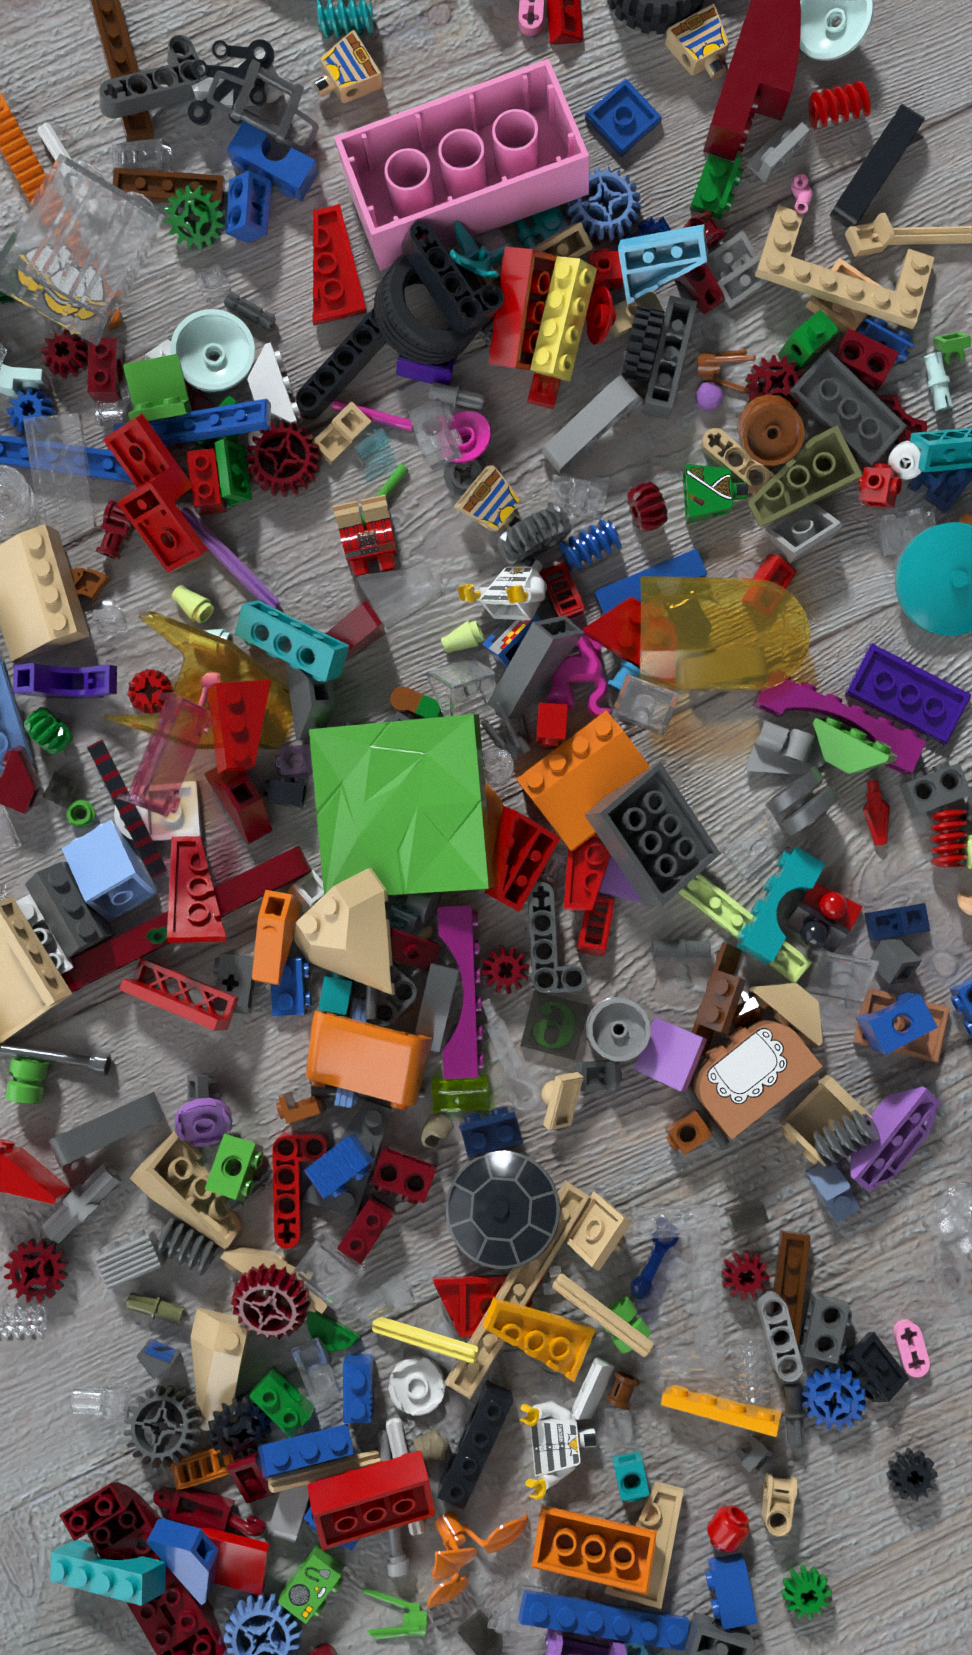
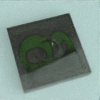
M533 991L520 1046L575 1060L589 1005Z

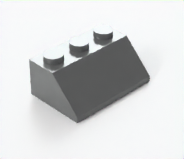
M59 862L38 871L25 883L66 958L116 935L109 922L84 901L68 862Z

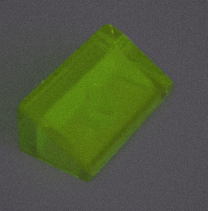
M478 1075V1078L460 1079L432 1078L433 1113L489 1110L487 1075Z

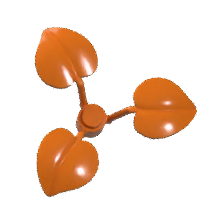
M448 1511L441 1515L434 1525L443 1539L446 1551H435L432 1578L435 1582L445 1580L451 1576L452 1578L450 1581L440 1584L432 1592L426 1604L427 1609L453 1600L468 1586V1577L463 1576L459 1578L458 1571L476 1557L477 1550L474 1547L458 1548L466 1541L465 1534L469 1535L481 1547H486L487 1553L500 1551L511 1545L523 1532L528 1520L527 1513L522 1518L499 1526L485 1540L470 1530L468 1524L462 1525L454 1511Z

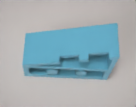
M704 224L620 240L618 252L627 305L634 302L640 296L658 289L659 286L673 278L676 279L707 262L708 248Z

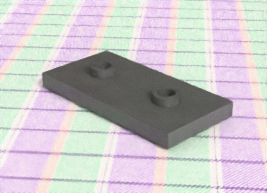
M828 349L821 354L788 392L826 430L838 425L852 455L865 467H872L907 427L896 414Z

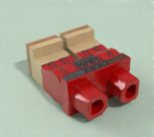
M385 495L361 500L367 530H364L357 501L332 506L348 566H351L356 579L370 575L367 563L370 561L378 560L381 573L395 570V556H397Z

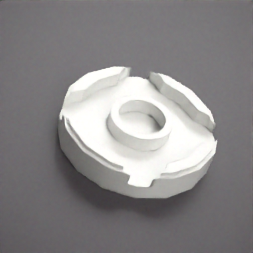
M415 1355L404 1358L395 1366L390 1375L388 1390L392 1402L397 1409L413 1416L431 1413L440 1405L444 1397L446 1386L444 1373L439 1365L428 1357Z

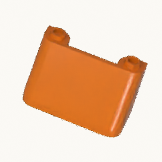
M315 1010L311 1026L305 1077L310 1079V1085L326 1088L327 1084L391 1101V1107L407 1110L408 1106L417 1105L433 1038L384 1028L350 1019L347 1016H339L337 1013Z

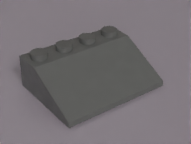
M661 762L655 763L604 797L584 814L645 906H664L721 854Z

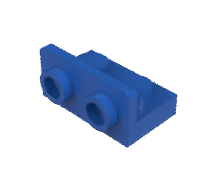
M304 957L287 958L280 986L271 984L272 1016L308 1014L307 1009L312 1008L311 991L306 992V980H310V965L305 963Z

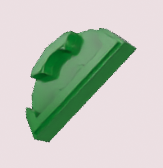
M309 1311L307 1317L308 1331L312 1341L321 1349L330 1352L344 1350L353 1346L360 1338V1334L326 1314H321L318 1311L315 1313Z

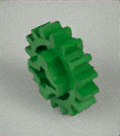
M188 185L185 189L186 193L180 188L175 191L178 198L174 196L168 198L172 207L164 208V212L170 214V218L164 222L165 224H172L173 228L169 231V234L174 235L177 233L179 236L177 239L178 244L185 240L187 241L188 249H191L194 243H196L198 249L201 250L204 248V241L207 245L211 246L214 244L212 236L217 239L221 237L222 234L218 228H224L226 223L221 221L220 217L226 213L217 208L221 203L220 199L216 201L211 199L213 191L204 194L203 186H198L196 191H194L192 185ZM185 200V209L182 213L178 214L179 206ZM200 200L203 201L209 207V209L201 205ZM190 214L199 215L200 220L196 222L195 219L190 218ZM212 221L211 229L205 235V225L207 222ZM181 226H184L186 229H188L190 231V234L184 231V229Z

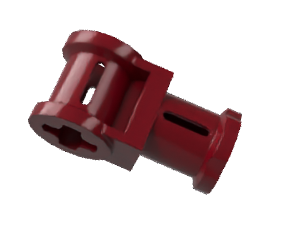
M110 500L105 508L101 526L105 534L100 547L96 548V552L106 557L120 560L121 555L119 552L124 539L129 541L135 527L120 506L117 505V502Z

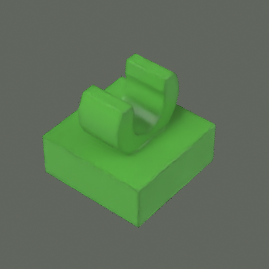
M960 331L933 337L934 349L942 353L943 363L946 365L950 364L949 357L952 352H956V360L961 362L965 359L963 349L971 347V338Z

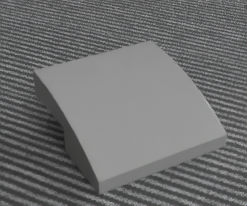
M744 231L739 232L710 252L707 262H705L724 294L725 301L723 303L728 309L769 282L755 277L761 253L757 255Z

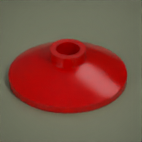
M603 286L597 287L592 293L586 313L587 336L589 341L595 345L601 344L606 339L610 327L614 325L616 320V310L613 308L611 293L607 287Z

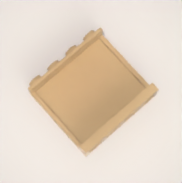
M13 896L0 900L1 1044L72 995V992Z

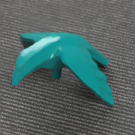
M456 221V240L460 244L462 255L451 250L450 256L463 269L474 272L479 276L487 278L499 277V273L492 270L491 267L501 262L505 246L509 247V244L491 252L486 251L485 246H482L479 250L470 234L459 221Z

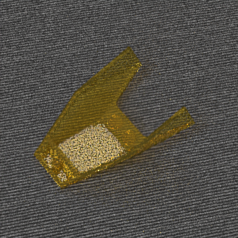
M151 610L140 612L138 617L182 653L183 663L165 713L161 715L105 714L104 720L189 748L215 749L209 700L207 699L204 710L197 708L203 689L202 677L206 673L216 672L221 674V682L271 679L258 749L282 750L293 718L290 691L286 685L232 641Z

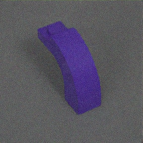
M38 663L14 665L13 693L64 699L104 698V695L117 694V666L56 667Z

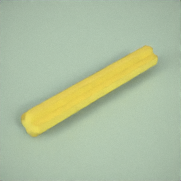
M377 1316L372 1323V1331L376 1334L468 1363H475L479 1356V1348L475 1345Z

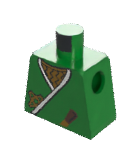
M819 310L790 335L778 356L781 359L784 356L787 357L786 364L788 365L796 362L795 372L801 371L835 342L839 329L822 310ZM794 348H800L802 355H799Z
M685 464L682 471L686 524L728 515L733 509V500L748 498L747 482L732 483L730 469Z

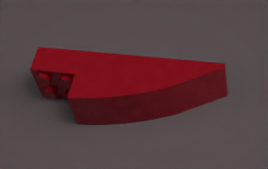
M751 0L710 124L703 152L734 161L737 151L743 152L755 113L782 121L792 93L798 66L801 39L800 0Z

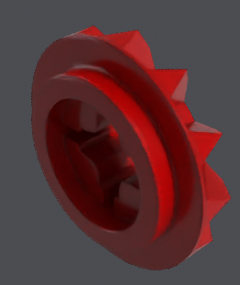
M145 669L140 673H136L132 681L128 683L127 695L132 705L143 713H158L164 710L171 702L173 696L171 681L164 673L158 670ZM148 680L153 688L161 689L152 694L153 698L151 700L148 695L139 693L147 689Z

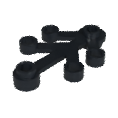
M263 39L252 41L248 47L231 46L222 40H218L212 45V53L218 60L223 61L230 57L244 59L245 61L237 68L207 65L203 60H196L191 66V71L199 80L214 78L215 73L219 70L245 79L252 59L260 62V66L267 69L274 62L275 52L271 44ZM219 46L226 48L223 55H217L216 53ZM259 49L265 51V56L262 59H257L255 56ZM199 65L205 66V72L202 75L196 74V68ZM256 78L254 87L249 95L251 102L255 106H263L267 101L265 82ZM225 79L216 87L213 98L220 102L233 90L234 107L242 85ZM256 92L263 93L261 101L254 100L253 96ZM206 98L203 101L196 100L189 105L188 116L197 126H205L210 122L212 117L211 110L215 106L208 103ZM197 107L203 108V114L200 117L194 115V110ZM229 114V119L232 121L233 124L239 126L243 123L242 120L236 121L230 118Z

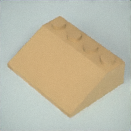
M46 524L21 532L0 545V626L10 660L13 663L90 636L59 531Z

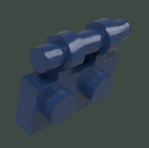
M972 468L942 471L937 479L931 475V472H921L910 481L908 488L917 492L921 485H925L929 490L923 498L945 514L971 482Z

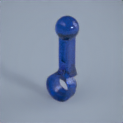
M659 1219L651 1226L650 1236L654 1243L640 1276L634 1278L630 1285V1291L636 1299L645 1300L651 1296L653 1292L652 1281L665 1253L679 1240V1229L670 1219ZM662 1227H669L673 1230V1236L667 1242H662L657 1238V1233Z

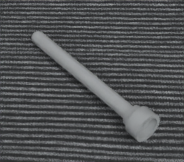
M380 1430L377 1434L380 1458L384 1462L391 1459L387 1431ZM400 1527L388 1530L391 1554L387 1561L388 1575L391 1577H400L411 1572L410 1559L406 1557V1552L402 1550Z

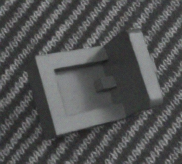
M607 1060L576 1061V1072L584 1077L580 1091H620L622 1072L619 1062Z

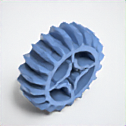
M609 165L605 168V172H601L598 166L594 169L593 175L589 172V193L596 190L594 197L588 198V201L585 202L582 201L586 196L567 202L569 207L567 215L572 218L571 225L581 222L585 232L588 233L589 240H592L594 236L598 237L599 244L603 242V238H607L611 244L614 241V235L621 240L624 237V231L628 233L632 231V224L638 222V214L641 212V205L638 203L640 202L641 195L636 192V183L629 184V174L620 177V169L616 170L615 173H610ZM602 203H605L606 207L608 206L607 212L606 208L602 206ZM626 208L625 212L619 218L612 221V215L614 213L619 212L620 209Z
M264 1592L258 1596V1599L251 1593L248 1595L247 1602L241 1599L237 1604V1609L233 1608L230 1611V1619L225 1623L224 1628L227 1632H225L223 1640L228 1643L226 1646L227 1653L233 1655H297L296 1650L300 1648L302 1642L299 1637L302 1636L303 1628L298 1626L300 1619L275 1600V1592L270 1595L269 1599L265 1597ZM257 1615H265L266 1617H264V1618H259V1617H256V1616H257ZM277 1621L285 1632L286 1640L281 1637V1633L275 1627ZM269 1627L268 1632L264 1634V1636H261V1638L257 1642L259 1635H261L263 1632L265 1633L266 1629ZM241 1630H243L245 1632V1636L250 1639V1647L243 1640Z

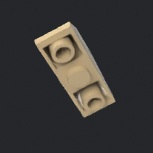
M797 983L753 985L748 989L762 1009L768 1006L776 1013L773 1018L780 1024L791 1025L798 1031L796 1034L807 1046L811 1043L820 1046L823 1043L819 1001Z

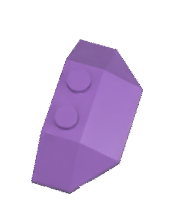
M923 1086L886 1096L871 1115L878 1128L880 1139L877 1141L871 1140L870 1145L862 1146L861 1150L857 1152L852 1151L851 1177L868 1192L873 1191L876 1186L883 1185L893 1179L930 1134L936 1118V1110L939 1109L941 1102Z

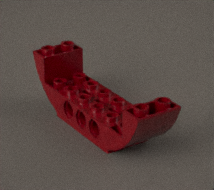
M111 1482L59 1514L72 1539L76 1541L87 1534L100 1558L128 1560L144 1556L162 1561L146 1543L157 1520L161 1519L157 1510H153L144 1498L125 1484ZM167 1566L165 1593L142 1606L126 1602L156 1655H228L220 1627L213 1613L214 1609L208 1598L206 1603L201 1605Z

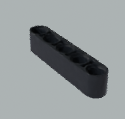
M904 104L899 106L834 206L830 217L848 228L858 224L914 138L925 117Z
M374 308L298 390L296 403L301 415L306 419L318 418L386 344L387 340L384 339L380 333V328L377 326ZM363 338H369L372 340L371 343L366 346H361L358 344L359 341ZM345 358L353 360L349 366H342L340 362ZM331 378L335 380L334 384L329 387L321 385L325 379ZM307 399L316 400L315 405L312 407L303 406Z

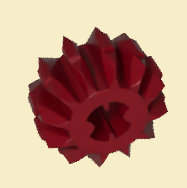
M64 329L63 334L60 335L57 331H54L53 335L55 338L52 340L45 338L48 346L41 348V353L45 356L43 358L44 365L50 367L49 371L53 375L60 373L62 378L67 379L71 372L74 377H78L77 370L79 368L86 370V365L83 362L88 361L87 343L81 341L82 337L76 332L71 334L69 330Z
M648 482L636 485L635 488L630 489L627 495L629 512L632 514L633 520L639 529L643 532L653 531L667 522L668 510L663 494L660 493L658 486Z
M500 946V957L493 950L489 952L491 957L495 959L494 962L487 959L483 960L484 965L491 966L492 968L491 970L482 971V976L492 974L493 977L486 982V985L491 986L497 981L498 984L495 992L499 993L502 984L506 985L507 994H511L510 984L514 983L515 987L520 990L522 986L517 981V978L519 977L525 981L529 978L527 975L520 973V970H527L530 966L529 964H518L525 958L523 953L516 959L513 958L516 953L515 947L510 949L509 956L505 955V947ZM502 962H505L506 965L508 962L513 965L511 968L512 975L506 978V975L501 977L498 974L501 970L499 965Z
M744 1249L740 1258L737 1252L734 1251L732 1252L734 1258L732 1262L726 1258L723 1260L728 1269L720 1270V1275L725 1277L721 1284L724 1288H730L729 1294L732 1297L739 1293L740 1299L745 1301L747 1294L750 1293L752 1298L756 1299L757 1293L755 1290L757 1288L763 1292L766 1290L761 1281H768L770 1279V1276L764 1273L768 1266L765 1262H759L761 1257L757 1253L750 1257L749 1251ZM740 1272H748L750 1274L749 1278H741L739 1276Z

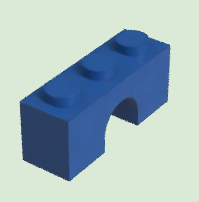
M243 121L227 148L231 164L241 172L252 171L271 180V184L279 188V191L286 197L291 199L295 197L303 201L318 175L316 161L292 147L282 160L271 161L267 159L266 156L271 149L268 134Z
M348 1424L257 1447L263 1478L354 1454Z

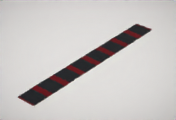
M100 740L88 746L87 749L151 878L166 872L167 868L104 741Z

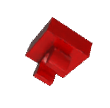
M534 373L527 403L554 409L561 379Z

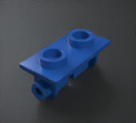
M873 316L871 320L866 318L864 321L869 323L867 328L861 326L858 333L879 343L881 341L886 342L885 346L899 352L895 361L905 362L910 353L906 351L907 346L909 345L913 348L915 346L910 342L912 336L899 329L895 334L885 329L888 323Z

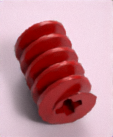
M861 81L854 82L853 85L850 83L845 84L842 88L840 86L833 87L832 90L827 88L822 90L821 93L815 91L811 93L809 98L808 115L814 130L817 129L818 120H820L822 127H827L828 118H831L833 125H836L839 121V115H841L844 122H848L850 112H852L855 120L859 119L860 110L863 111L865 117L870 116L871 113L870 97L866 86Z
M940 810L938 813L931 815V820L939 822V824L930 827L931 831L939 833V835L930 838L931 842L939 845L930 849L932 854L939 856L930 861L932 865L941 868L967 867L959 864V861L968 858V855L959 852V850L968 847V844L959 841L960 838L968 836L967 832L959 830V827L968 824V821L959 819V816L968 813L967 810Z

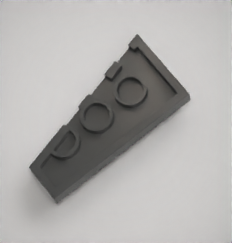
M365 1099L338 1143L347 1136L355 1134L375 1161L392 1107ZM371 1164L368 1167L370 1171L372 1170L373 1164ZM370 1173L358 1182L355 1178L346 1184L348 1190L336 1199L332 1196L323 1199L312 1183L302 1201L356 1218Z

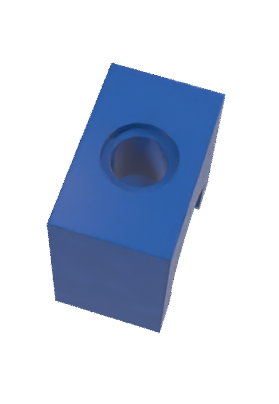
M904 992L897 996L898 1001L871 1014L864 1013L856 1017L872 1050L888 1054L938 1028L920 994ZM898 1016H902L905 1019V1026L901 1031H897L894 1027V1021Z

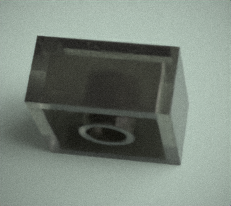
M758 1198L724 1208L729 1226L734 1232L769 1222L765 1206Z

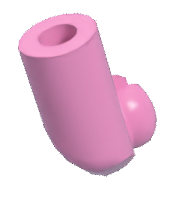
M797 174L794 177V182L791 183V190L797 200L795 211L799 214L807 212L813 198V191L808 185L809 178L805 174Z

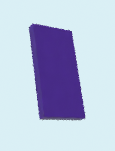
M873 643L869 645L844 693L943 745L947 744L971 697V694Z

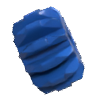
M28 387L26 395L22 391L17 390L19 398L17 400L9 398L10 403L14 407L6 409L7 414L11 416L10 424L13 427H17V431L22 435L28 432L31 437L35 438L37 430L46 435L44 427L46 425L54 427V423L50 418L57 416L56 411L52 409L54 402L50 398H46V394L41 390L35 393L33 388Z

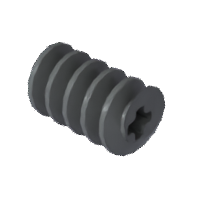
M855 1109L852 1111L854 1120H851L847 1115L842 1116L844 1126L836 1120L833 1121L835 1131L825 1126L823 1127L824 1137L818 1131L813 1133L817 1152L828 1167L832 1166L833 1162H840L842 1156L849 1157L852 1151L857 1152L861 1150L862 1146L870 1145L871 1140L877 1141L880 1139L878 1128L869 1115H861Z
M171 1217L157 1239L156 1244L159 1243L158 1253L161 1254L169 1248L167 1256L169 1259L179 1254L177 1262L179 1265L189 1260L188 1270L191 1271L198 1265L197 1274L202 1276L210 1267L220 1247L213 1250L214 1242L212 1240L204 1245L203 1234L194 1239L195 1229L193 1228L183 1233L185 1224L183 1222L174 1228L175 1218Z

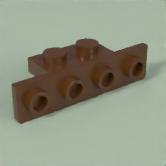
M722 942L720 951L717 953L716 962L711 977L707 982V988L691 1031L707 1039L701 1054L702 1056H706L714 1031L728 1035L746 980L734 976L742 950Z

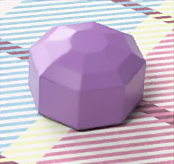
M714 382L702 383L695 394L696 405L705 412L716 410L723 400L722 388Z

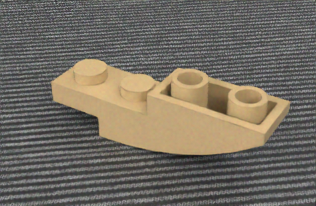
M228 1247L221 1256V1259L225 1261L224 1265L235 1273L239 1271L241 1273H248L252 1266L258 1269L262 1263L267 1268H270L275 1263L276 1268L280 1270L286 1266L289 1274L296 1272V1280L304 1279V1288L309 1289L308 1298L311 1299L309 1311L314 1313L318 1311L322 1314L329 1305L331 1297L309 1282L314 1271L293 1259L275 1252L249 1247Z

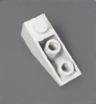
M31 894L16 901L59 973L63 974L74 968L71 957L66 958Z

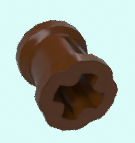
M616 1371L614 1375L616 1381L611 1394H607L606 1401L618 1408L630 1410L631 1404L629 1401L635 1386L639 1385V1380L630 1374Z

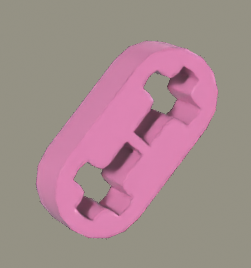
M520 0L518 26L524 35L535 36L541 31L543 26L544 0H535V3L529 2V0ZM528 13H534L532 25L528 24Z
M908 1319L900 1320L893 1328V1337L900 1363L910 1376L922 1377L928 1372L930 1367L922 1332L914 1322ZM907 1327L914 1332L910 1335L911 1345L908 1344L904 1337H901V1335L905 1334V1328ZM911 1352H914L915 1356L922 1360L918 1362V1368L916 1369L909 1365V1363L913 1362Z

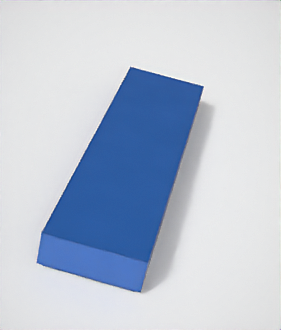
M696 548L594 591V595L602 614H605L631 596L642 603L700 579L708 573Z

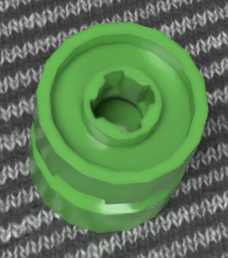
M11 1058L9 1075L13 1077V1080L7 1082L5 1099L28 1104L43 1103L45 1086L41 1082L47 1079L49 1062Z
M628 1297L620 1298L607 1307L647 1338L650 1336L651 1330L642 1317H636L637 1309ZM613 1334L612 1341L621 1353L624 1354L633 1350Z

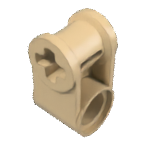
M766 1472L763 1482L761 1518L772 1535L784 1536L790 1531L792 1526L794 1504L797 1497V1479L792 1476L789 1479L773 1477L772 1473ZM781 1513L783 1515L778 1523L770 1522L773 1514Z

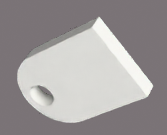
M197 781L141 785L128 789L153 841L172 840V837L200 836L202 838L199 784ZM115 805L114 818L116 825L123 835L132 839Z

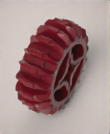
M282 420L280 428H276L274 423H270V431L259 430L262 437H252V441L256 446L250 445L247 447L248 452L252 455L246 457L247 463L251 465L248 468V472L250 475H254V483H261V489L264 492L271 487V494L273 496H276L279 490H281L283 497H287L288 490L291 489L294 495H298L297 487L299 486L307 490L306 480L310 482L316 481L312 473L320 472V466L316 463L322 461L321 455L317 454L319 445L311 444L315 439L313 434L306 435L307 430L305 427L297 430V425L293 422L287 428L285 421ZM282 441L278 447H270L272 444ZM294 442L305 449V460L300 459L299 455L293 453ZM263 458L268 459L269 463L274 464V477L263 470ZM290 471H299L294 476L286 478V475Z
M264 1263L258 1269L252 1266L248 1273L244 1272L240 1276L238 1283H236L233 1289L234 1293L231 1298V1304L234 1306L233 1314L238 1316V1324L245 1323L246 1331L251 1329L256 1331V1337L260 1334H265L267 1340L272 1335H275L278 1340L284 1334L290 1337L294 1331H298L302 1327L309 1314L311 1299L308 1298L309 1289L304 1288V1279L296 1280V1272L289 1274L286 1266L281 1270L277 1269L275 1263L270 1268H267ZM271 1298H273L272 1304L269 1305Z

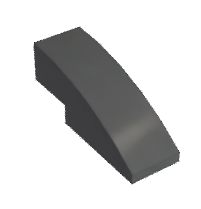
M433 963L430 965L414 1035L418 1036L420 1034L433 1038L430 1050L440 1052L459 970Z

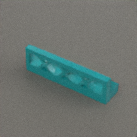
M972 428L911 433L910 442L922 449L918 469L922 472L972 468Z

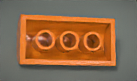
M542 1505L531 1567L647 1595L657 1531Z

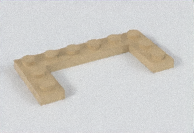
M780 205L777 206L755 277L910 329L914 328L935 257L908 249L904 256L895 291L791 257L804 213L799 214L795 210Z

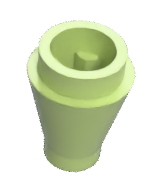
M183 585L178 586L172 593V599L179 604L192 622L202 624L210 618L214 611V606L211 605L209 599L185 588Z
M468 620L449 635L441 638L446 652L449 654L453 651L480 646L479 643L485 641L478 622L476 620L469 622Z

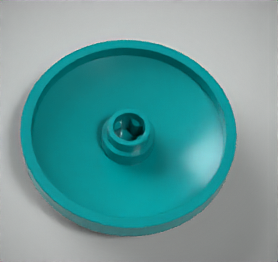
M952 522L929 527L909 542L899 558L895 573V590L898 602L909 620L926 632L943 636H957L972 632V525Z

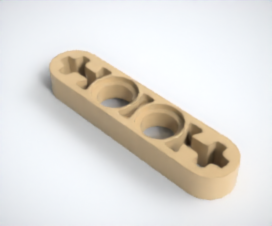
M712 428L705 432L701 440L703 452L720 467L730 469L731 476L739 483L747 482L748 490L753 495L775 476L764 465L751 459L746 450L723 430ZM709 438H719L720 441L718 445L720 447H718L717 445L710 447L708 445L710 442ZM726 445H728L730 448L727 449L724 456L721 457L720 454L722 452V449L724 450ZM733 453L739 454L743 460L742 465L738 467L731 466L727 460L728 456ZM753 471L760 472L764 478L763 483L759 485L752 484L749 481V474Z

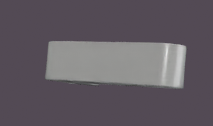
M623 376L615 378L542 448L541 453L558 473L563 472L622 416L626 418L634 413L643 404L644 399Z

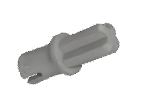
M435 381L432 382L429 399L453 404L455 408L457 405H462L479 410L483 409L485 404L484 394L463 390L461 385L455 387Z

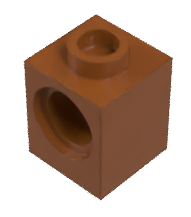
M693 1108L665 1127L669 1133L665 1138L675 1152L680 1149L684 1155L713 1136ZM685 1126H691L694 1130L693 1136L688 1140H682L679 1136L680 1130Z

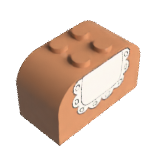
M757 1020L744 1028L742 1026L737 1027L729 1033V1040L722 1046L718 1043L706 1052L708 1057L697 1066L694 1072L692 1086L696 1097L730 1139L735 1138L823 1067L796 1032L786 1025L771 1020Z

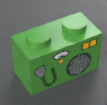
M316 1543L282 1589L278 1603L307 1624L312 1615L317 1617L326 1604L324 1599L331 1591L334 1594L340 1587L344 1579L341 1576L344 1564L326 1550L322 1551L321 1546Z

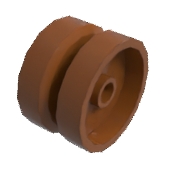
M767 394L757 397L749 402L739 415L737 425L739 439L751 459L762 465L775 466L786 463L797 454L803 445L805 435L803 420L791 403L781 396Z

